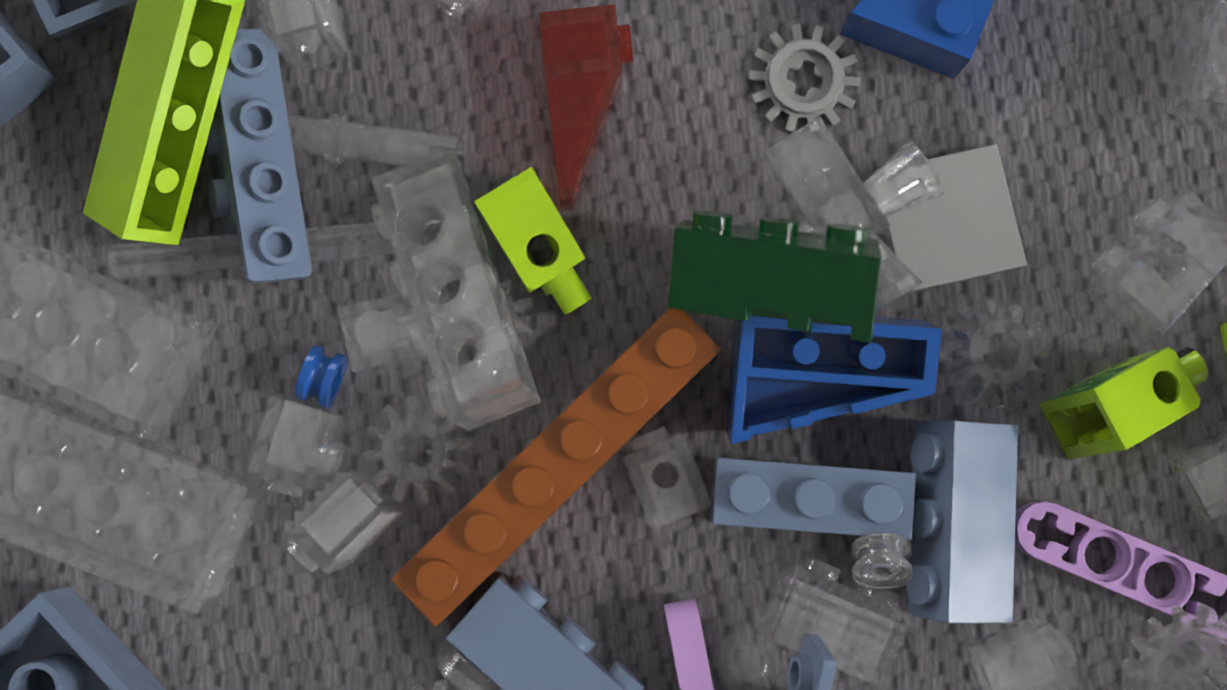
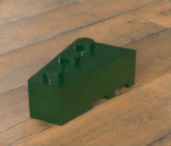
M694 211L692 221L682 220L675 227L668 308L742 321L750 320V316L788 320V329L805 332L811 331L812 322L850 326L851 340L872 343L882 256L879 239L867 238V228L847 224H827L826 234L799 231V221L775 217L760 218L759 227L732 225V214L715 211Z

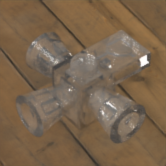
M820 116L764 151L768 162L799 208V216L803 221L800 222L799 231L826 234L827 224H847L865 227L868 229L867 238L879 239L882 261L875 313L923 284L880 239L890 227L889 222L885 218L886 216L944 194L943 187L934 169L914 142L908 140L864 183Z

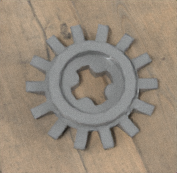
M800 24L791 25L792 41L787 43L783 41L777 31L774 32L769 38L776 51L771 55L758 48L754 54L757 59L767 65L765 71H749V80L765 82L766 89L752 94L753 102L758 103L768 99L773 101L775 105L765 114V119L769 122H772L782 111L789 114L785 130L790 133L795 131L798 117L806 118L810 134L819 132L816 116L821 114L835 126L841 120L833 110V106L837 103L852 109L856 102L842 93L844 87L860 86L861 77L845 76L844 72L845 68L858 62L855 54L842 59L838 57L835 52L845 42L839 35L828 46L820 42L824 27L815 25L811 39L802 38ZM803 62L814 65L813 75L822 79L821 88H810L806 96L794 93L795 83L787 79V72L789 70L799 71Z

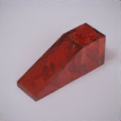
M615 4L539 12L561 211L574 210L622 83V63L633 62L629 24L617 25Z

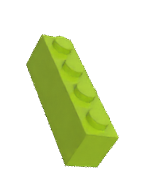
M137 0L83 214L119 238L179 245L245 0Z

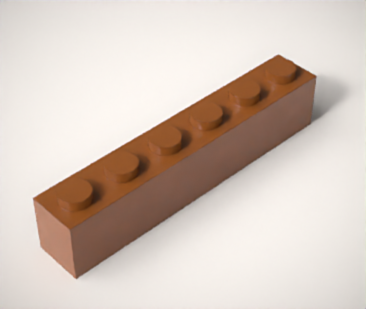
M670 308L419 550L391 580L437 627L722 349L684 310Z

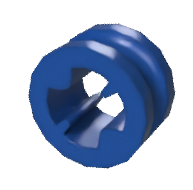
M314 345L307 354L300 370L295 390L296 399L307 401L310 397H315L318 400V406L329 409L336 399L347 368V356L337 353L334 357H328L325 355L324 348Z

